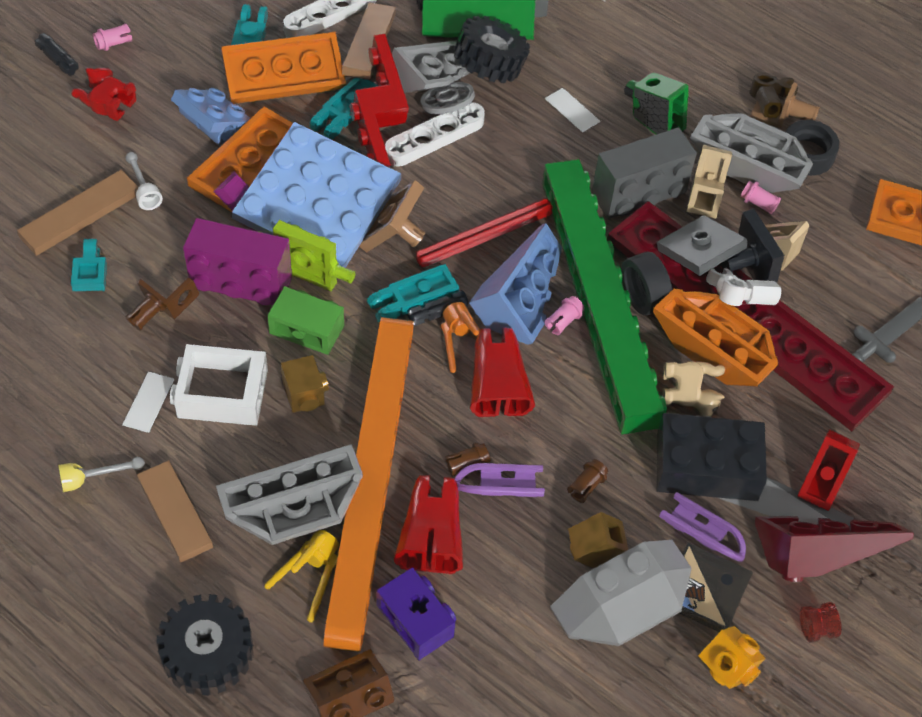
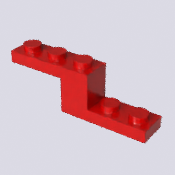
M386 34L374 35L372 48H369L368 51L370 63L372 66L376 65L378 71L376 73L378 87L355 90L354 103H350V112L353 121H358V139L360 145L366 147V157L390 168L391 164L379 128L406 123L409 106Z

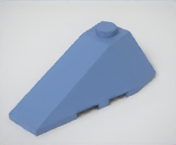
M547 223L540 225L480 286L469 302L486 328H490L502 334L503 328H512L518 341L527 345L534 342L545 324L544 304L550 301L552 293L548 290L550 278L556 276L562 250L561 245Z

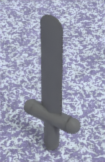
M922 296L873 334L865 327L857 326L854 329V335L864 345L852 355L863 362L873 353H876L885 362H894L896 354L887 346L922 319Z

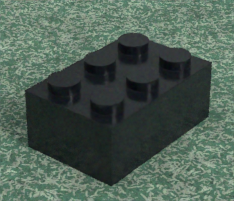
M663 413L657 432V492L674 494L678 492L684 495L759 501L767 482L765 422Z

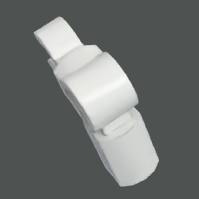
M714 268L708 271L706 281L716 286L717 292L720 294L719 299L726 304L740 306L744 300L747 304L776 305L780 299L781 287L775 281H743L733 275L727 268H724L722 274L715 271Z

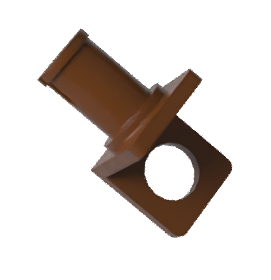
M187 278L166 299L142 279H139L137 284L145 299L125 317L132 326H137L136 329L139 331L159 311L165 312L175 320L199 296V291L191 278ZM189 290L187 297L178 303L180 296Z

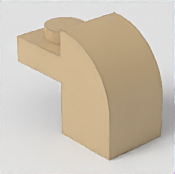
M707 145L702 146L691 185L686 212L716 219L724 192V183L732 158V151Z

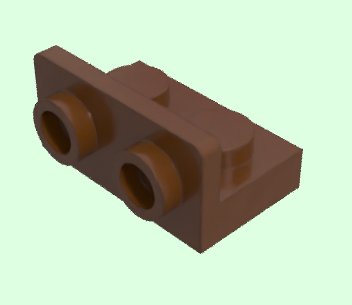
M371 649L303 679L306 692L319 712L320 717H364L394 702L388 674Z

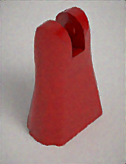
M503 328L502 342L492 343L491 329H480L475 342V361L470 401L471 412L477 417L498 416L501 400H503L504 415L524 416L533 410L535 401L515 332L512 328Z
M419 475L412 489L406 519L394 556V563L403 570H409L413 567L415 571L455 574L463 568V545L457 482L455 478L444 477L443 486L441 487L442 498L429 497L431 493L430 475Z

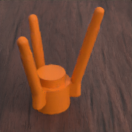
M462 302L452 303L445 308L443 317L446 322L440 326L445 337L451 373L456 372L451 334L455 333L457 336H464L471 331L473 335L477 336L480 330L467 306Z

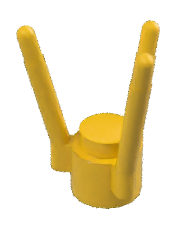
M324 530L316 531L311 539L306 541L301 549L264 585L265 589H270L290 570L296 573L306 562L317 568L321 567L322 564L325 565L307 617V621L310 623L315 619L332 570L337 564L338 556L334 554L339 548L337 539Z

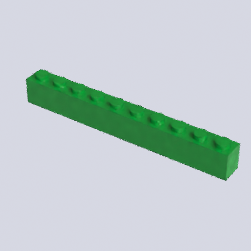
M580 159L545 164L542 185L546 198L553 206L552 217L578 299L585 308L583 311L584 319L620 433L623 435L659 429L663 413L667 412L666 401L663 395L659 396L656 388L657 375L655 369L649 367L647 361L648 348L646 343L640 340L639 322L636 315L632 316L628 290H623L621 284L622 271L620 266L614 263L613 244L606 239L605 221L603 217L598 215V201L595 193L591 194L589 173L583 170Z

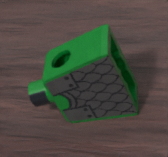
M650 73L639 82L632 79L626 84L624 94L633 99L634 118L655 135L678 127L682 132L687 129L689 85L658 73Z

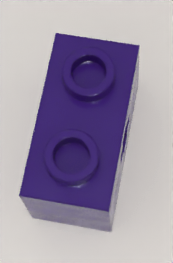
M412 567L377 590V607L419 661L454 637L456 616L447 603L441 604L435 597V590L427 577L424 575L420 577Z

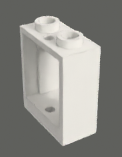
M186 344L184 357H178L176 375L179 377L177 385L173 384L170 391V404L175 405L177 418L257 426L268 372L266 352ZM194 367L248 372L243 400L189 394Z

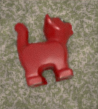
M86 68L89 87L92 90L88 94L83 89L75 88L72 90L71 95L74 98L80 99L93 112L119 121L125 111L118 109L120 103L130 108L136 102L135 84L132 82L126 84L114 78L113 72L109 68Z

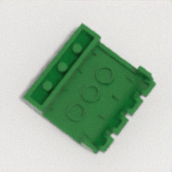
M423 0L422 36L458 37L464 22L468 18L473 19L474 16H479L482 19L483 16H489L490 20L497 18L504 25L506 22L510 24L511 29H518L520 31L519 36H525L527 40H534L535 0Z

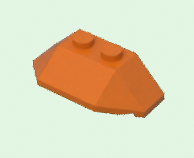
M673 289L653 308V313L675 349L694 362H706L713 366L723 365L725 367V373L715 377L725 385L758 386L778 365L769 330L735 306L722 302L717 294L683 292L681 289Z

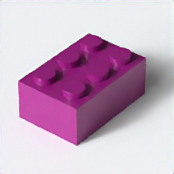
M196 218L183 246L188 278L194 281L197 289L226 294L231 298L252 300L261 305H274L284 286L289 287L292 280L289 239Z

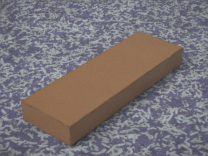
M169 460L137 474L138 481L180 563L213 548L212 541Z

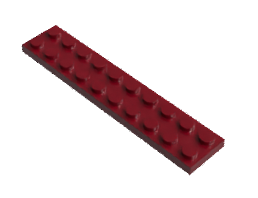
M651 202L645 203L608 233L607 241H611L613 246L628 258L646 251L653 252L659 257L670 277L672 290L681 289L683 292H703L720 296L716 286L706 281L708 271L698 275L658 251L657 242L682 228V226ZM722 264L714 267L715 271L723 273ZM741 270L732 272L733 275L743 281L753 280ZM743 300L742 305L735 306L769 330L775 356H777L778 365L773 371L851 432L894 389L892 384L779 300L776 305L747 304Z

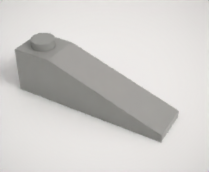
M456 41L394 48L392 56L404 93L447 86L470 74L467 71L468 67H462L459 64L460 59H456L454 56L455 52L453 50Z

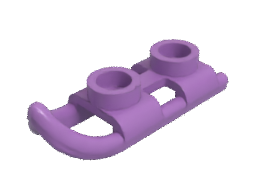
M476 463L463 468L455 477L458 490L466 493L516 497H544L545 493L544 488H536L535 473L543 472V465ZM480 470V486L460 484V481L467 474ZM514 471V478H502L501 472Z
M676 492L674 499L679 501L678 506L672 514L662 510L659 517L676 530L694 537L696 541L713 551L716 550L735 561L743 562L746 554V544L740 531L731 523ZM698 513L709 519L706 525L695 519ZM728 531L736 538L739 553L721 544Z

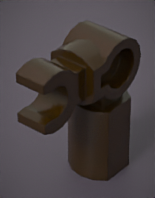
M763 73L754 75L749 93L757 99L764 117L777 118L781 114L783 106L778 96L787 98L794 82L793 78L777 79L776 76Z

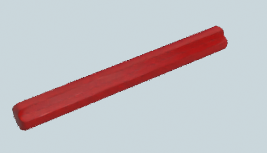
M547 198L531 203L417 250L415 252L416 261L420 267H427L552 214L553 206Z

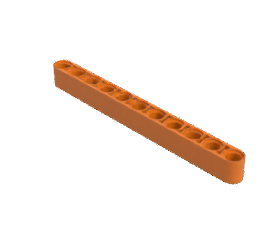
M385 317L380 319L356 452L363 477L345 514L324 632V647L359 652L362 649L410 356L414 321Z

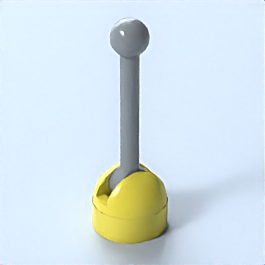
M135 457L131 462L84 470L76 463L58 465L63 492L80 488L86 477L131 468L141 470L145 462L141 457Z

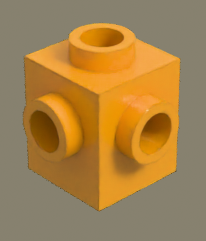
M735 626L721 630L698 655L710 668L711 676L719 684L727 686L729 689L743 684L745 687L751 684L761 673L757 667L766 659L759 651L758 643L749 635L742 634Z

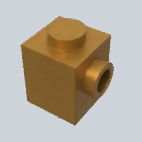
M313 355L281 363L282 381L292 413L312 411L319 406L325 405L324 392L329 391L328 381L325 372L318 371Z
M603 512L568 529L571 541L570 551L574 561L589 567L596 568L629 550L623 521Z

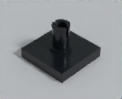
M755 209L742 213L738 234L747 238V248L722 262L723 269H729L731 272L746 267L754 280L775 281L777 283L785 255Z

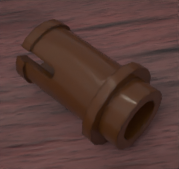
M475 442L471 448L452 455H446L445 461L451 476H456L463 468L469 465L490 463L491 459L484 443L478 445Z
M597 459L586 462L583 465V472L567 488L568 493H572L570 496L580 503H584L587 500V497L599 483H604L607 480L608 469Z

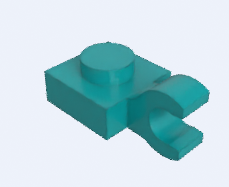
M84 239L83 257L73 258L71 276L73 291H105L107 261L105 257H100L97 239Z

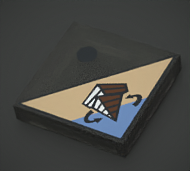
M688 542L682 555L692 569L682 611L679 614L720 632L729 628L753 572Z

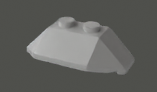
M742 113L721 114L717 116L704 115L690 137V140L700 153L703 145L732 151L727 176L745 184L749 181L753 183L757 181L759 182L758 186L770 193L800 189L813 166L812 161L807 157L805 150L796 137Z
M351 444L216 486L225 518L228 521L274 545L340 524L359 486L363 473Z
M673 540L642 542L581 575L550 606V609L569 639H583L595 643L620 646L682 611L692 568Z

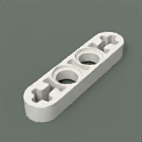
M317 0L288 14L284 18V34L287 38L313 35L366 9L369 2L376 3L377 0ZM338 2H347L349 5L345 7H339L335 4H337ZM315 13L326 14L323 18H316L313 15Z
M471 102L464 109L439 115L390 138L385 143L390 164L393 166L406 165L479 130L484 124L483 107ZM443 125L453 126L455 129L450 132L442 131L440 127ZM425 136L430 141L428 143H419L415 139Z

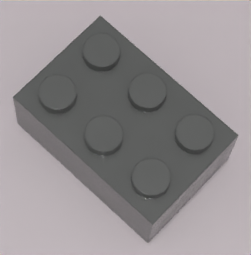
M678 127L599 153L591 194L595 193L598 205L608 219L619 215H627L631 211L639 209L648 201L655 205L657 202L671 197H679L687 192L697 152Z

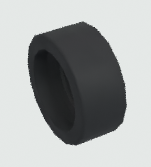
M810 119L799 120L791 124L785 131V133L796 137L798 141H812L825 150V153L821 155L806 154L813 163L808 176L820 175L828 171L834 164L839 151L840 141L830 126Z
M647 251L623 261L621 267L622 284L624 290L629 292L631 305L641 315L647 316L652 314L653 308L672 291L670 277L659 257L653 252Z

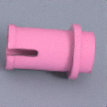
M122 24L121 26L104 31L102 28L97 29V32L93 33L97 49L108 51L111 46L131 42L132 35L127 34L131 32L129 26Z
M749 181L741 193V197L745 199L744 202H751L772 215L782 198L758 186L759 182L753 183Z
M574 296L564 298L561 303L562 306L545 320L544 323L548 330L555 325L556 328L552 331L554 335L559 336L574 319H580L583 316L584 305Z

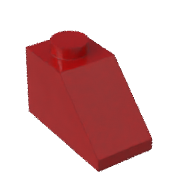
M829 429L797 496L829 511L859 450L860 443Z

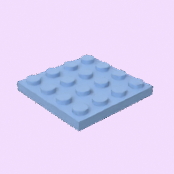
M294 122L232 211V219L256 231L273 235V227L281 220L291 225H297L317 236L326 237L331 242L336 243V260L340 266L346 268L400 183L402 174Z

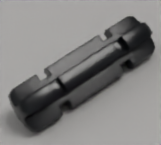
M45 33L39 34V38L35 40V45L40 50H43V53L56 66L58 65L63 73L68 76L74 75L75 71L79 69L78 63L73 58L71 59L70 55L58 44H55V41L50 36H47Z
M463 290L453 292L451 297L445 295L423 303V307L417 305L409 308L408 319L414 321V326L425 323V319L431 321L442 317L445 308L452 303L462 302L468 307V298Z

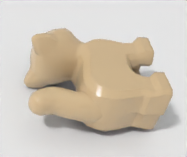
M687 361L681 364L665 362L663 366V380H669L673 377L676 381L675 388L662 389L666 405L676 403L682 406H693L699 411L701 416L710 417L720 407L721 399L724 398V395L711 389L701 390L703 375L721 376L725 373V367L723 365L713 366L710 363Z

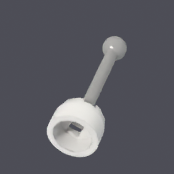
M127 153L125 159L132 165L140 183L136 191V200L140 208L144 210L157 208L163 200L160 190L154 184L145 182L137 164L138 157L136 153Z

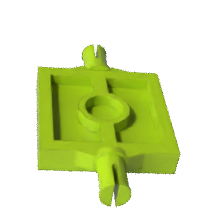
M281 220L273 227L274 236L289 239L293 276L330 292L337 284V278L349 284L353 282L356 271L339 265L336 260V243L331 242L326 237L317 236L297 225H291Z

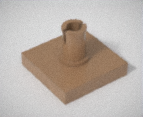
M414 180L393 194L359 247L367 253L395 234L402 237L411 247H415L423 239L422 236L425 235V232L412 223L408 216L424 187Z

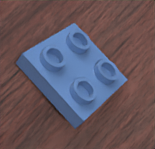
M196 88L175 90L171 101L179 107V112L220 147L251 119L245 114V110L242 107L231 103L225 98V93L216 88H210L209 90H198Z

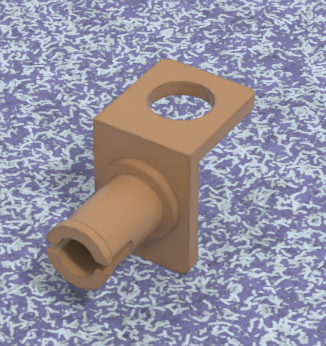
M793 82L785 103L782 104V112L777 118L764 117L758 102H756L750 117L781 128L785 118L789 116L800 120H816L820 107L797 100L794 94L798 84Z

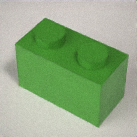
M284 286L268 313L269 334L329 355L344 327V307L339 306L333 301L311 296L305 291L294 290Z

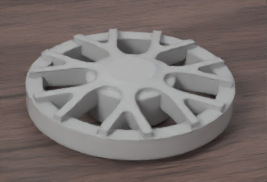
M453 82L447 86L430 89L421 97L422 108L430 114L440 115L464 109L475 98L474 88L468 83Z

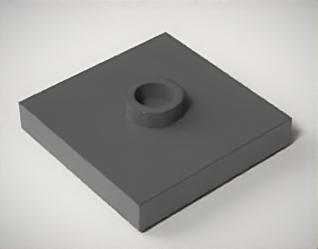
M703 215L659 240L657 245L658 251L696 274L702 275L746 249L747 238Z

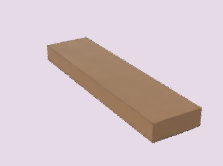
M368 3L342 66V75L371 79L376 65L372 66L370 63L369 48H372L374 35L386 34V37L388 36L395 18L396 7Z
M119 170L18 229V236L37 256L135 198L138 186L122 170Z

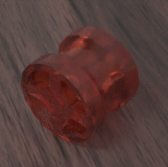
M832 602L822 603L820 608H813L812 606L801 607L799 615L803 635L809 643L817 642L824 636H827L829 639L840 637L842 630L840 615Z

